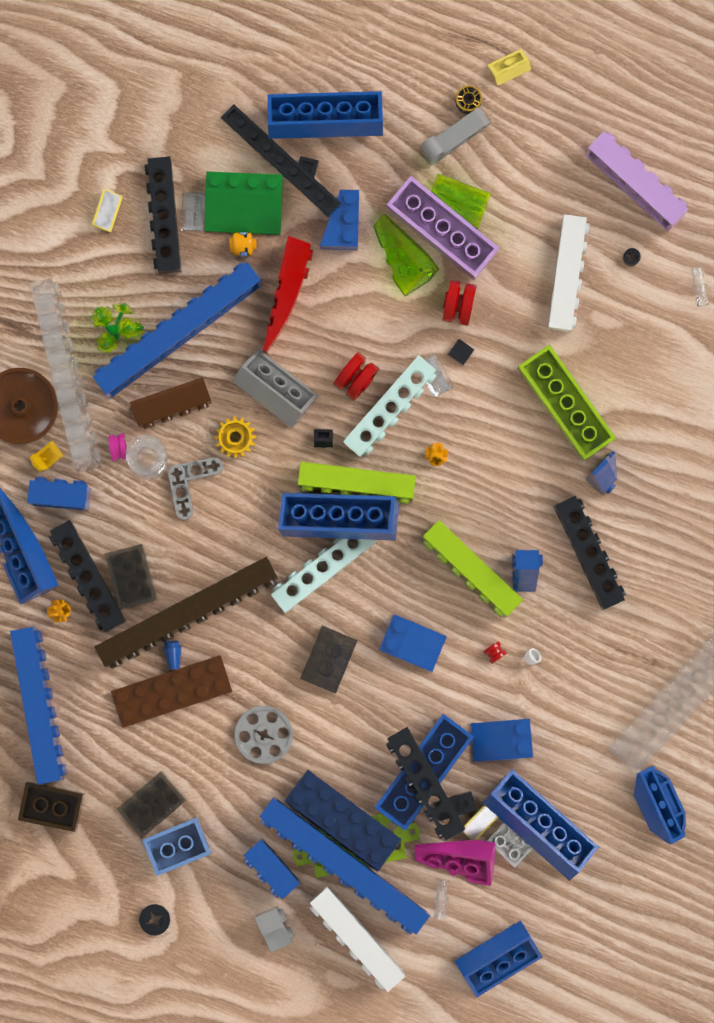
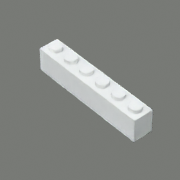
M565 214L563 216L547 330L570 333L572 328L576 327L577 317H574V309L578 310L579 298H576L577 290H581L582 279H579V272H583L584 261L581 260L582 253H586L587 242H584L585 234L588 235L590 223H586L587 217Z

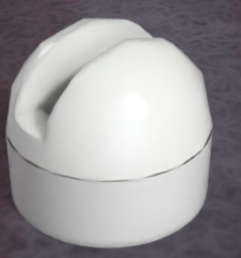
M532 648L525 653L524 661L529 665H535L541 661V655L538 650Z

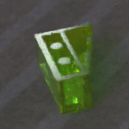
M437 174L431 192L478 230L491 193Z

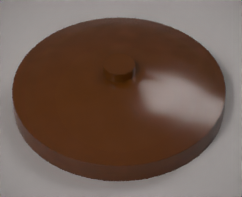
M11 368L1 372L0 439L7 443L18 445L29 444L41 439L51 430L58 415L59 405L54 387L42 374L32 369Z

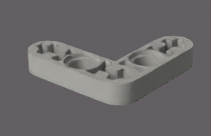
M208 458L174 465L169 469L168 476L175 511L180 519L188 520L193 515L188 481L220 474L223 470V463L220 459ZM213 461L216 464H220L216 472L213 469H207L208 474H204L205 469L202 463H206V467L211 466ZM193 465L201 467V473L197 476L192 475L190 472ZM175 469L182 472V475L179 477L181 482L185 481V484L173 486V482L177 483L176 477L172 476V473H175ZM179 487L186 489V495L183 498H178L175 494L176 489ZM188 499L189 503H185V507L190 509V512L184 517L183 514L179 513L182 510L181 503L177 505V501Z

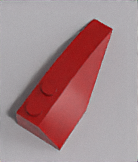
M292 236L287 237L278 277L279 286L275 291V304L271 310L270 324L268 325L263 348L264 353L269 352L280 336L295 307L303 280L308 279L310 268L306 267L308 261H312L314 250H311L310 243Z

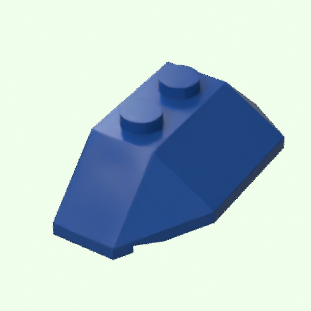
M650 766L637 773L634 797L649 830L669 845L686 836V812L670 778L656 770L654 766Z

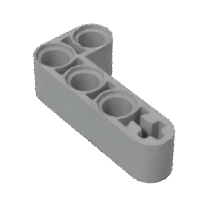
M479 107L437 137L432 136L420 145V151L430 165H434L487 128L491 122Z

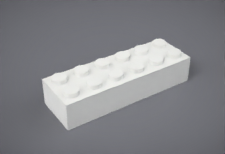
M328 885L310 900L311 911L317 917L321 915L324 919L323 924L330 932L332 930L336 932V939L339 943L350 948L349 954L355 961L359 959L363 963L362 969L369 976L372 974L376 978L375 983L382 991L386 989L389 992L405 977V972Z

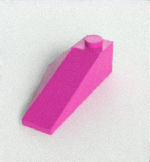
M465 840L416 844L414 847L415 861L435 869L441 867L450 871V875L455 876L458 874L466 877V881L488 886L492 884L496 858L495 842Z

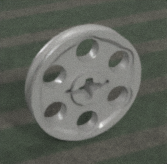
M258 706L248 710L241 716L235 729V741L239 751L248 760L259 764L273 763L281 759L288 752L293 740V730L289 719L283 712L270 706ZM269 712L277 714L276 722L270 723L267 721L266 716ZM251 713L258 716V722L254 725L249 724L247 721V717ZM282 727L287 728L289 731V735L285 739H281L277 734L278 730ZM255 729L257 731L263 732L264 729H266L267 734L270 737L274 738V740L270 738H265L264 740H261V736L259 735V733L253 730ZM242 731L249 732L250 740L248 742H242L239 739ZM277 745L280 747L281 752L278 756L270 754L269 749L271 746ZM253 747L261 749L260 757L253 758L250 751Z

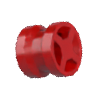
M499 641L483 651L484 654L489 656L491 664L507 654L500 647L501 643Z

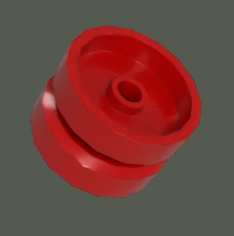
M450 280L448 292L446 291L442 308L444 309L442 321L452 323L455 312H459L458 324L463 326L469 325L477 285L467 283L462 295L459 294L461 283Z
M357 352L351 358L333 383L340 391L351 384L346 392V396L353 401L369 387L380 369L371 362L362 370L361 368L366 362V357L360 352Z

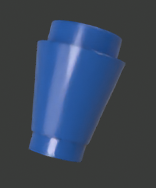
M179 641L164 642L163 651L169 669L180 668L182 645H180Z

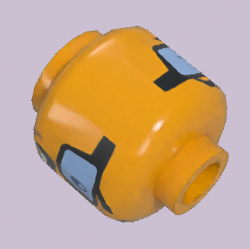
M250 232L234 233L232 238H229L230 253H233L235 257H250L253 254V250H257L256 238H252Z

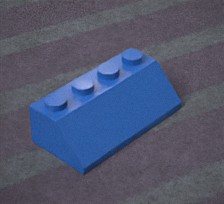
M520 920L483 944L478 945L475 949L455 960V963L477 998L542 958V955Z

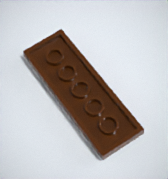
M219 655L113 690L111 694L122 728L233 691L222 657Z

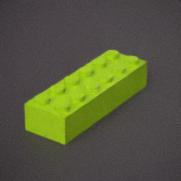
M550 344L518 366L517 370L582 462L616 439Z
M301 462L298 487L302 488L303 492L313 493V490H321V494L338 492L340 495L395 496L399 504H408L409 501H413L416 476Z
M440 520L422 537L424 540L422 544L430 552L434 550L438 554L437 558L444 565L448 563L452 567L450 571L456 577L462 576L466 580L464 584L471 591L475 589L480 593L478 597L485 604L490 603L494 607L492 611L500 618L502 616L508 617L523 601L510 586Z

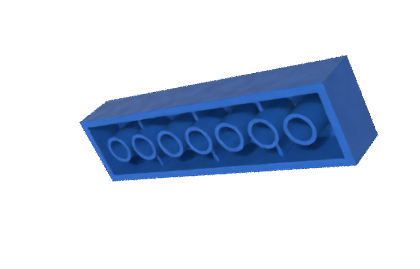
M36 627L12 630L10 634L37 785L63 780L64 775H67L66 765L61 762L63 748L62 745H58L57 737H60L58 725L55 726L54 718H57L55 706L52 707L50 699H53L52 688H49L47 684L50 676L48 668L44 667L43 662L46 661V654L40 645V642H43L42 632Z

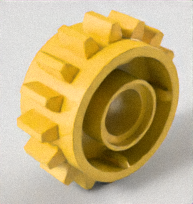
M234 416L232 421L226 418L227 423L221 422L222 428L216 429V432L219 433V436H215V440H219L216 446H222L220 452L224 453L226 451L227 457H230L231 454L234 455L235 459L238 458L239 454L245 457L244 452L251 453L250 446H255V443L252 442L253 439H257L256 435H252L255 429L249 428L251 423L247 422L245 424L244 418H241L240 421L237 420L236 416ZM233 433L241 435L239 442L234 443L230 440Z

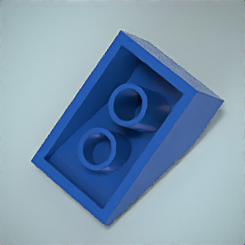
M394 614L379 651L433 672L447 636Z
M530 719L471 723L472 735L474 736L472 739L474 762L533 757Z

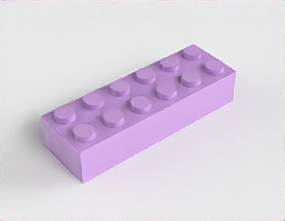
M603 131L588 147L585 156L669 232L687 212L686 202L681 198L677 199L672 194L671 188L667 185L663 186L658 181L659 178L653 172L649 173L639 159L635 160L630 156L631 152L625 146L621 147L616 143L617 140L612 134H606Z
M412 176L408 178L386 205V209L474 281L499 251L497 245Z

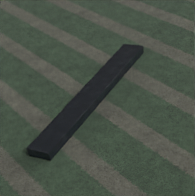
M235 104L221 116V119L283 175L324 215L329 217L341 205L337 198L273 139H269V136Z

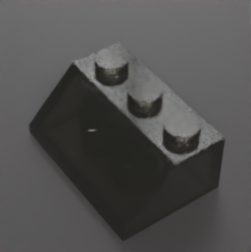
M322 625L300 679L336 694L358 640Z

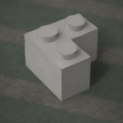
M278 906L255 916V920L270 952L292 944L294 934L291 927L287 928L285 925L287 918L283 909L279 910Z

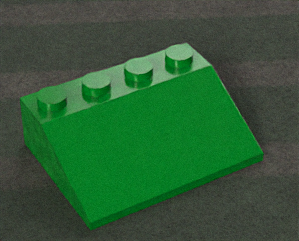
M206 171L205 232H250L251 234L281 235L283 175Z

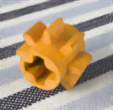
M433 443L430 447H426L425 460H429L430 465L440 466L443 462H447L448 449H444L443 444Z
M64 599L50 601L51 605L47 607L48 617L53 620V623L66 622V617L71 613L69 604L64 603Z

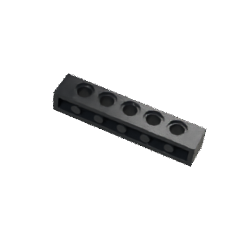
M171 157L147 158L148 164H145V175H149L150 183H146L147 194H151V202H148L149 213L153 214V220H150V230L154 232L155 239H151L152 250H156V258H153L154 269H158L159 274L182 272ZM162 174L164 175V180L156 182L154 180L155 176ZM165 193L166 198L163 201H158L156 199L157 194ZM162 211L168 213L167 218L164 220L158 219V214ZM163 230L170 232L169 236L165 239L159 237L160 232ZM164 249H170L171 255L169 257H162L161 252Z
M573 496L554 505L557 516L602 611L624 601L626 593L622 585L618 586L615 580L618 578L614 568L610 569L607 563L610 561L606 551H602L599 546L601 540L598 534H594L591 529L593 524L590 517L585 516L583 512L585 507L582 500ZM575 512L579 515L577 523L570 521V513ZM579 530L587 532L588 537L586 540L578 538ZM588 547H592L596 551V555L593 558L586 555ZM595 565L603 566L604 573L602 575H597L594 572ZM604 582L611 583V592L607 593L602 589Z
M68 520L50 530L51 536H49V539L54 547L58 546L61 552L58 555L63 564L67 562L70 568L67 571L71 579H76L79 586L76 588L81 597H86L88 601L86 606L89 612L96 615L97 620H95V623L99 630H104L107 633L127 622L72 521ZM72 539L73 546L65 549L63 546L64 540ZM76 555L82 557V563L78 566L72 563V559ZM85 572L91 574V580L87 583H84L81 579L82 574ZM93 589L100 590L101 595L98 599L94 600L91 598V591ZM106 605L109 607L110 613L107 616H102L100 608Z
M408 727L388 737L386 746L391 754H396L398 759L395 762L400 771L405 770L408 775L405 779L410 788L414 786L417 794H415V797L420 805H425L427 811L424 813L429 822L434 821L437 826L434 830L439 839L443 838L446 841L466 830ZM402 745L410 747L411 752L408 756L400 754L399 749ZM412 762H417L420 765L418 773H412L409 770V765ZM422 779H427L430 783V787L426 791L419 788V782ZM432 796H436L440 800L439 805L435 808L429 805V799ZM442 813H446L449 816V822L445 825L440 824L438 821V817Z

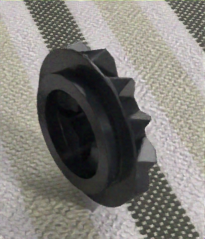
M152 904L142 910L139 923L145 933L154 936L160 935L168 929L170 915L163 906ZM152 914H154L155 916L162 915V917L158 920L159 927L155 923L148 924V922H150V920L152 919Z

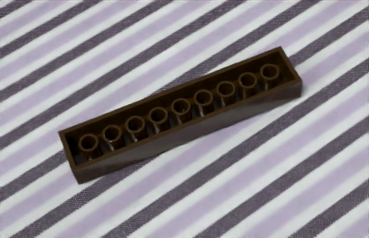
M266 556L94 647L104 667L114 669L123 664L122 660L126 658L132 660L139 656V651L143 649L149 651L155 648L158 641L166 642L174 638V633L178 631L183 633L191 629V624L205 622L208 620V615L213 613L216 616L224 612L225 606L231 604L233 607L242 602L241 598L247 595L250 598L260 593L258 589L264 586L266 589L277 584L275 580L278 577Z

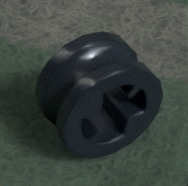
M635 248L627 249L623 255V262L628 266H635L640 261V252ZM631 252L634 253V257H636L637 260H633L632 262H630L629 257H627V254L630 255Z

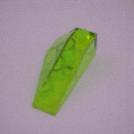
M382 214L373 227L381 247L386 251L388 257L386 261L392 267L394 273L392 277L395 284L404 296H408L428 283L438 272L439 268L422 247L387 214Z

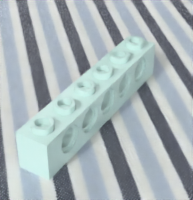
M418 355L343 442L359 457L363 455L367 457L374 449L372 447L373 443L376 440L380 442L386 435L384 431L387 427L390 426L392 428L399 420L397 416L401 411L405 413L411 407L409 402L414 397L417 399L424 392L422 387L426 383L430 385L437 377L435 375L437 370ZM415 373H419L422 376V381L419 384L412 382L411 378ZM401 388L409 390V396L405 399L399 396ZM390 402H394L397 406L394 413H389L386 409L387 404ZM381 416L384 419V424L378 428L374 425V419ZM364 431L371 433V439L368 442H364L361 438V434Z
M349 539L334 540L332 542L334 546L329 550L327 547L317 554L319 557L315 561L310 559L302 565L304 568L299 573L295 571L287 577L288 582L284 585L279 583L272 589L274 593L271 596L286 614L373 546L376 541L356 539L358 546L351 549L347 546ZM335 550H340L343 553V558L339 561L332 558V553ZM318 563H327V571L319 572L317 570ZM304 574L312 575L313 581L310 584L302 582ZM291 585L296 586L298 589L295 596L287 594V588Z

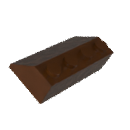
M201 377L132 401L130 405L140 428L143 427L145 430L154 427L156 422L162 421V423L172 421V417L176 415L183 417L191 414V410L197 408L198 411L209 408L208 404H211L212 401L205 381Z

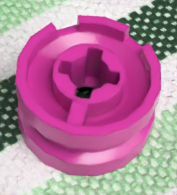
M120 433L119 436L109 435L112 461H117L121 458L122 460H128L124 433Z

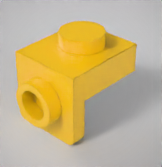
M51 441L36 454L31 455L29 459L33 467L41 473L50 469L64 455L56 444Z

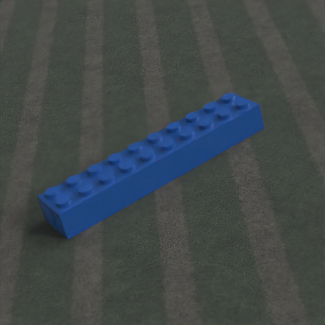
M239 263L233 268L234 272L230 275L225 274L218 279L219 283L214 287L210 285L202 291L203 295L198 299L197 297L192 298L187 302L188 306L183 310L179 308L173 312L171 319L161 321L156 325V330L152 333L148 331L141 336L142 340L137 344L132 343L126 347L124 354L121 356L117 354L110 359L111 363L109 365L99 367L94 372L93 378L109 399L114 397L262 287L261 279L249 263Z
M276 797L271 800L259 816L264 826L268 829L272 826L277 830L276 835L284 841L288 838L293 842L292 847L299 852L304 850L309 854L308 859L315 864L320 862L324 865V871L331 876L336 874L340 877L339 882L347 888L349 885L352 886L357 896L363 900L365 897L368 898L373 908L378 911L384 910L386 917L394 923L396 921L402 924L401 928L411 935L413 932L417 935L430 917L428 911Z

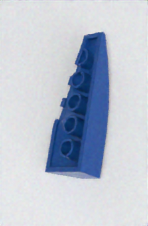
M0 488V554L4 553L6 561L3 564L4 569L21 605L48 593L59 585L33 531L12 501Z

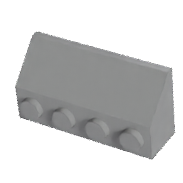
M260 349L240 367L232 380L240 389L291 428L302 418L319 396Z

